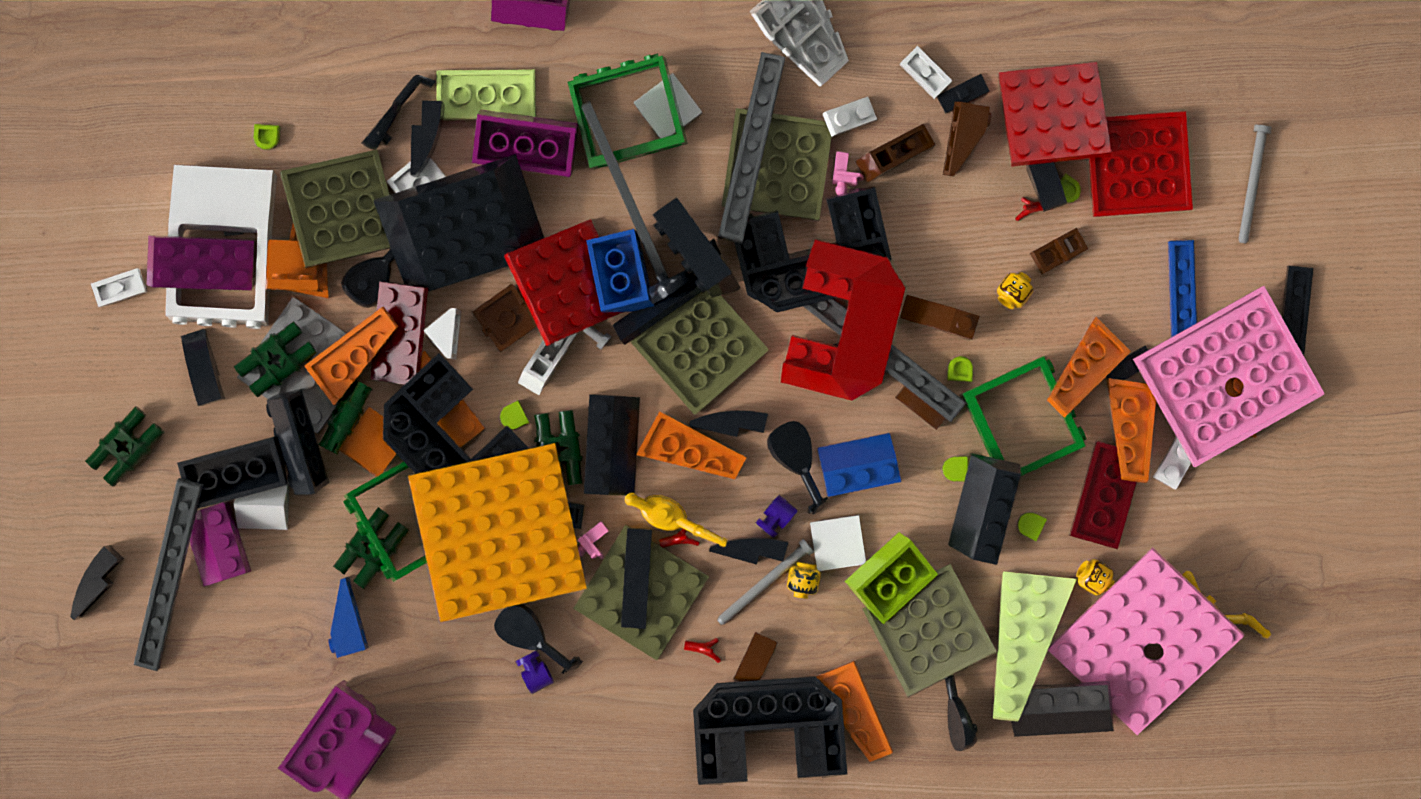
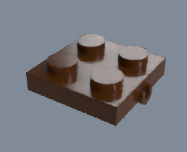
M510 284L472 311L483 327L482 332L487 338H491L500 352H503L537 327L525 300L513 284Z

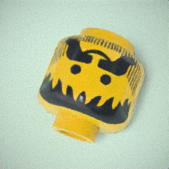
M797 562V565L790 567L787 588L794 592V597L808 599L809 595H814L818 592L821 572L816 569L817 565Z

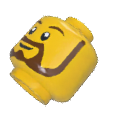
M1023 272L1007 274L997 287L999 302L1012 310L1014 308H1022L1034 292L1033 286L1030 283L1032 281L1031 278Z
M1097 559L1084 561L1076 573L1079 586L1095 596L1109 590L1115 582L1113 580V570Z

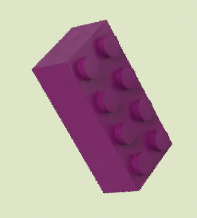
M481 109L477 114L472 163L483 165L516 154L521 170L570 177L574 168L579 125L574 122Z
M148 235L146 285L157 288L252 291L254 241L231 238Z

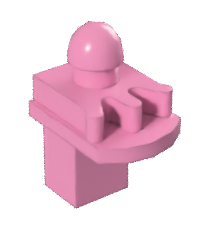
M836 152L832 184L837 185L835 188L837 195L847 193V186L856 187L858 181L864 180V175L861 173L847 172L849 153Z
M602 521L578 539L580 545H578L580 557L584 556V553L587 552L592 559H595L597 556L600 559L604 558L603 553L594 543L609 531Z

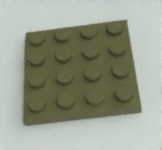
M736 108L722 207H725L748 111L746 109ZM772 114L750 211L768 213L778 210L779 215L820 220L832 138L825 121Z
M378 150L280 172L305 268L391 248L374 204L375 199L389 195Z
M707 291L699 293L630 341L694 415L701 411L769 351L721 295L712 298Z
M625 524L587 585V589L584 590L573 609L653 659L658 660L709 576L651 541L646 629L621 627L627 528H631Z
M951 564L937 570L938 575L884 624L867 607L863 608L908 698L997 653Z

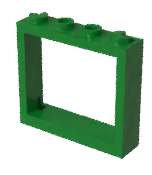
M658 53L644 56V61L637 63L634 60H628L620 63L621 67L611 70V66L603 67L596 70L597 74L588 76L587 73H582L573 77L574 80L567 82L588 164L591 169L595 170L608 165L603 154L597 155L591 128L581 107L584 101L580 89L652 69H660L676 134L613 151L616 161L620 163L688 144L667 61L664 56H659Z
M1044 356L1039 357L961 393L991 458L1004 460L975 396L1037 367L1040 368L1052 392L1057 382L1052 373H1055V369L1050 359L1046 360ZM1074 409L1065 418L1063 417L1074 443L1020 467L1021 476L1086 446L1084 440L1087 439L1082 427H1077L1073 420L1076 417Z
M405 462L344 495L346 500L343 501L349 514L354 513L358 522L355 524L360 534L368 537L370 541L368 547L375 558H380L383 564L380 568L386 579L391 578L393 582L426 564V555L397 571L356 497L408 469L409 466Z

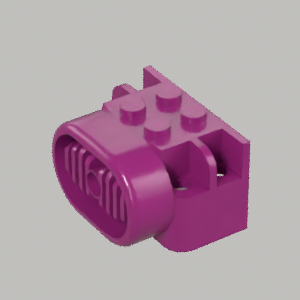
M346 680L335 685L278 767L280 771L309 791L320 792L326 789L339 799H350L397 731L395 726L376 714L375 706L366 700L365 696L356 693L346 686L348 683Z

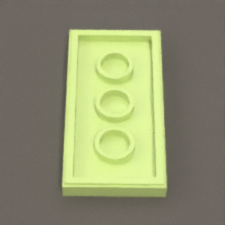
M436 70L437 101H442L445 104L443 121L477 120V114L481 109L536 117L535 70Z

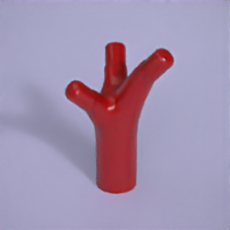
M1022 197L1021 201L1026 205L1023 206L1024 210L1015 219L1019 221L1031 213L1043 211L1040 202Z
M683 528L672 536L659 539L662 548L677 544L699 546L700 542L688 538L685 535L687 530Z
M717 638L705 643L685 641L684 650L707 655L717 663L721 661L713 652V649H711L714 644L719 642Z

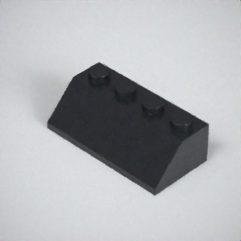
M677 197L652 214L656 220V223L653 224L661 237L665 234L670 240L667 245L675 256L680 253L683 257L682 266L688 274L693 272L698 279L694 282L702 293L707 291L713 298L740 289L731 270Z
M302 388L274 395L267 399L266 410L274 423V437L280 443L282 450L280 452L281 460L288 470V484L290 488H293L295 495L315 494L329 483V479Z
M589 394L584 494L626 496L629 493H635L640 397Z
M274 436L177 463L182 479L203 484L198 509L287 485L286 469L280 456L282 450L279 441H276Z
M971 453L948 542L950 547L972 560L994 565L998 564L1021 477L1020 464Z
M1110 681L1033 686L1018 721H1011L1014 737L1114 731Z

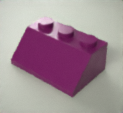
M492 0L491 21L502 24L544 28L552 31H565L570 0Z
M222 502L198 510L190 545L203 585L208 586L251 572L230 502Z

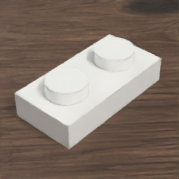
M918 46L899 64L933 99L952 82Z
M868 97L823 113L831 137L877 120Z
M139 268L91 284L98 307L100 308L147 292Z
M1175 437L1153 478L1175 490L1191 464L1177 437Z

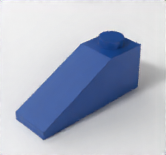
M349 577L340 579L330 632L331 639H328L330 650L332 653H336L337 658L369 648Z

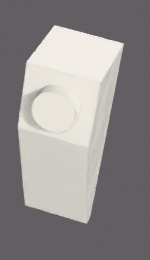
M577 333L549 346H546L543 340L524 368L518 383L540 395Z

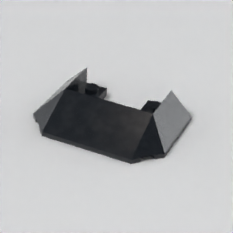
M875 187L848 189V193L826 198L836 242L832 244L888 257L891 261L892 258ZM778 210L753 216L752 213L749 214L743 243L734 242L748 296L758 300L777 313L838 298L803 289L808 268L806 265L812 248L788 254Z
M440 353L384 403L383 440L415 474L529 449L508 425L472 458L447 434L438 422L466 397L473 388Z
M815 676L716 683L703 700L693 709L698 785L748 782L745 734L794 731L798 779L848 775L842 699L829 690Z

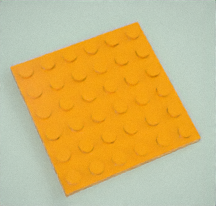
M555 443L408 475L440 622L587 589Z

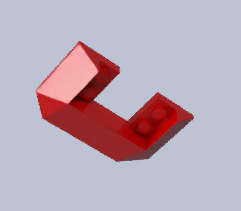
M815 239L806 265L808 268L803 289L849 300L838 346L796 335L791 336L786 360L782 365L781 383L853 401L883 382L906 287L898 277L888 257Z

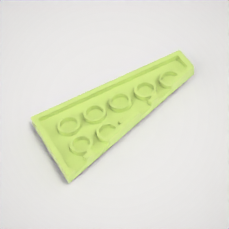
M1003 571L993 719L1018 721L1020 719L1077 579Z

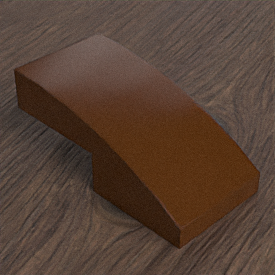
M1076 227L1031 252L1030 255L1042 275L1088 250V247Z
M905 386L895 397L936 430L946 419Z
M755 632L733 679L739 682L760 680L778 642Z

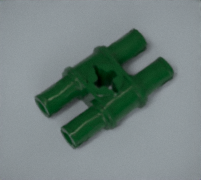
M294 321L277 334L271 333L270 337L257 347H252V350H250L251 354L234 366L242 378L259 365L264 366L266 373L249 386L256 397L261 396L274 385H282L285 379L296 371L299 372L301 365L318 353L309 341L292 354L285 350L287 344L303 333ZM271 353L281 356L279 358L280 366L278 364H271L273 360Z
M357 381L351 385L344 398L339 400L338 405L332 411L330 420H327V425L329 426L320 443H318L319 446L337 455L339 454L348 435L353 434L352 430L358 424L360 415L364 414V409L362 408L370 392L373 390L372 388Z
M137 406L122 421L114 423L115 426L104 438L99 440V446L85 460L91 468L97 470L110 455H114L117 458V463L103 477L113 487L116 486L128 471L132 472L135 470L136 465L146 455L151 453V446L164 434V430L156 423H153L140 438L133 435L132 431L147 416ZM121 442H128V451H122L123 445Z
M573 410L559 412L561 428L559 437L551 435L549 413L534 415L537 437H534L536 447L555 443L556 446V442H559L560 446L568 447V449L560 453L561 456H558L559 462L565 463L568 485L582 484L580 461H582L583 456L580 453L578 438L580 434L575 429Z
M379 507L368 519L377 536L378 530L390 516ZM399 522L396 523L385 539L379 538L389 558L394 553L397 554L398 549L396 547L409 531ZM357 530L351 540L345 543L344 547L346 549L333 567L345 575L358 557L364 558L366 564L353 582L365 589L378 572L381 573L380 566L383 564L379 557L375 558L372 553L369 555L366 553L367 547H365L363 541L365 543H370L366 535L362 536L359 530Z

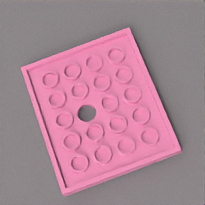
M1264 286L1133 358L1193 467L1199 466L1325 394ZM1230 378H1238L1243 383L1242 394L1238 397L1229 396L1225 390V384Z
M1152 547L1049 646L1048 651L1082 683L1110 681L1112 712L1138 735L1244 637V633ZM1149 643H1158L1163 647L1164 654L1160 659L1151 660L1144 653L1145 646Z

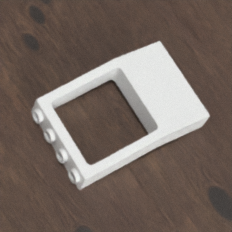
M174 165L168 236L183 237L184 231L190 229L258 233L255 307L251 310L181 306V288H166L165 315L170 320H173V324L187 325V322L191 321L197 322V325L212 326V323H222L223 327L235 328L237 324H245L247 328L261 329V325L268 326L270 289H266L268 240H272L277 176L273 170Z

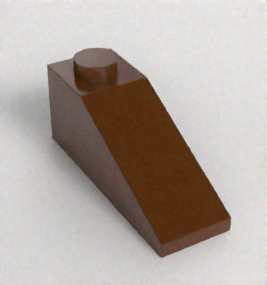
M955 102L942 175L954 177L991 123L992 114L989 112L990 107Z
M921 124L868 152L855 162L864 175L865 180L869 183L935 146V143L925 125Z
M906 295L899 318L970 341L973 339L980 316Z

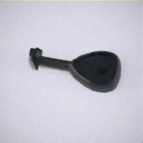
M421 75L413 76L361 144L373 150L378 148L381 141L387 145L393 138L387 131L401 111L403 104L420 84L431 88L436 81Z
M715 239L710 240L709 242L714 249L721 255ZM686 270L670 278L666 276L665 272L659 274L656 277L659 283L648 289V295L652 304L670 295L696 277L693 272L688 274Z
M390 249L383 257H375L357 263L343 276L341 282L342 289L357 305L363 308L377 305L379 282L390 281L391 262L395 259L392 250Z
M797 421L784 423L769 434L767 447L779 464L801 476L813 500V504L808 506V513L812 512L814 515L820 512L828 497L822 498L809 472L812 465L811 438L805 426Z
M524 603L505 607L495 620L494 629L502 640L522 649L543 651L564 668L561 672L562 674L578 668L583 662L580 657H573L572 660L567 659L548 644L538 617Z
M952 675L945 679L948 693V730L953 748L956 751H964L976 744L978 730L976 724H973L964 703L958 696L955 677Z

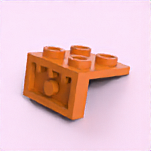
M268 240L266 289L318 291L317 266L305 268L298 241Z

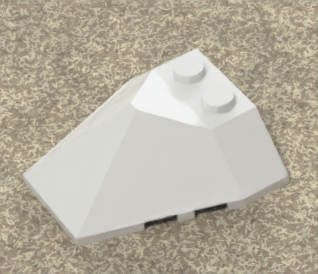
M762 0L750 10L765 36L818 86H822L849 61L838 32H834L830 21V18L833 17L830 10H826L823 0Z

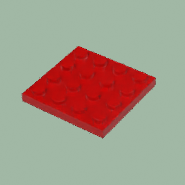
M1097 62L999 72L998 78L1011 167L1111 156L1112 152Z
M1186 111L1106 117L1112 152L1111 156L1089 158L1093 217L1192 211L1193 202Z
M591 219L514 250L504 256L546 346L624 313L601 312L586 241L599 238Z

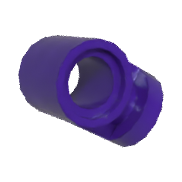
M779 494L764 511L767 517L764 520L759 518L755 523L771 537L775 538L778 534L775 529L778 526L783 529L798 510Z
M537 650L515 661L518 667L523 665L525 668L521 675L531 694L554 683L553 677L544 661L538 663L536 657L540 656Z

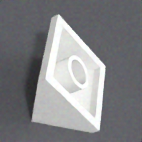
M450 308L424 330L443 355L449 359L457 358L461 310L456 308Z
M288 480L285 486L236 498L234 508L237 527L288 530Z

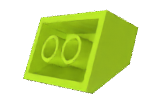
M898 532L844 582L858 599L884 624L931 582L938 573L914 543Z

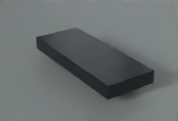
M979 74L939 94L937 99L946 114L954 110L955 102L968 103L988 93L989 89L982 75Z
M1146 345L1127 355L1106 376L1107 380L1108 378L1125 380L1138 373L1139 369L1133 358L1148 351Z

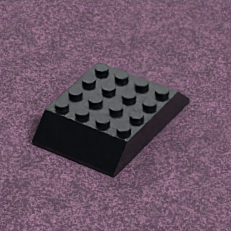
M516 154L374 200L404 284L428 287V291L507 267L508 263L504 257L507 253L545 238Z

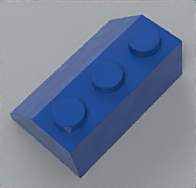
M635 229L586 240L601 312H631L654 306L648 295L650 283L641 240Z
M890 433L817 448L828 497L901 482Z

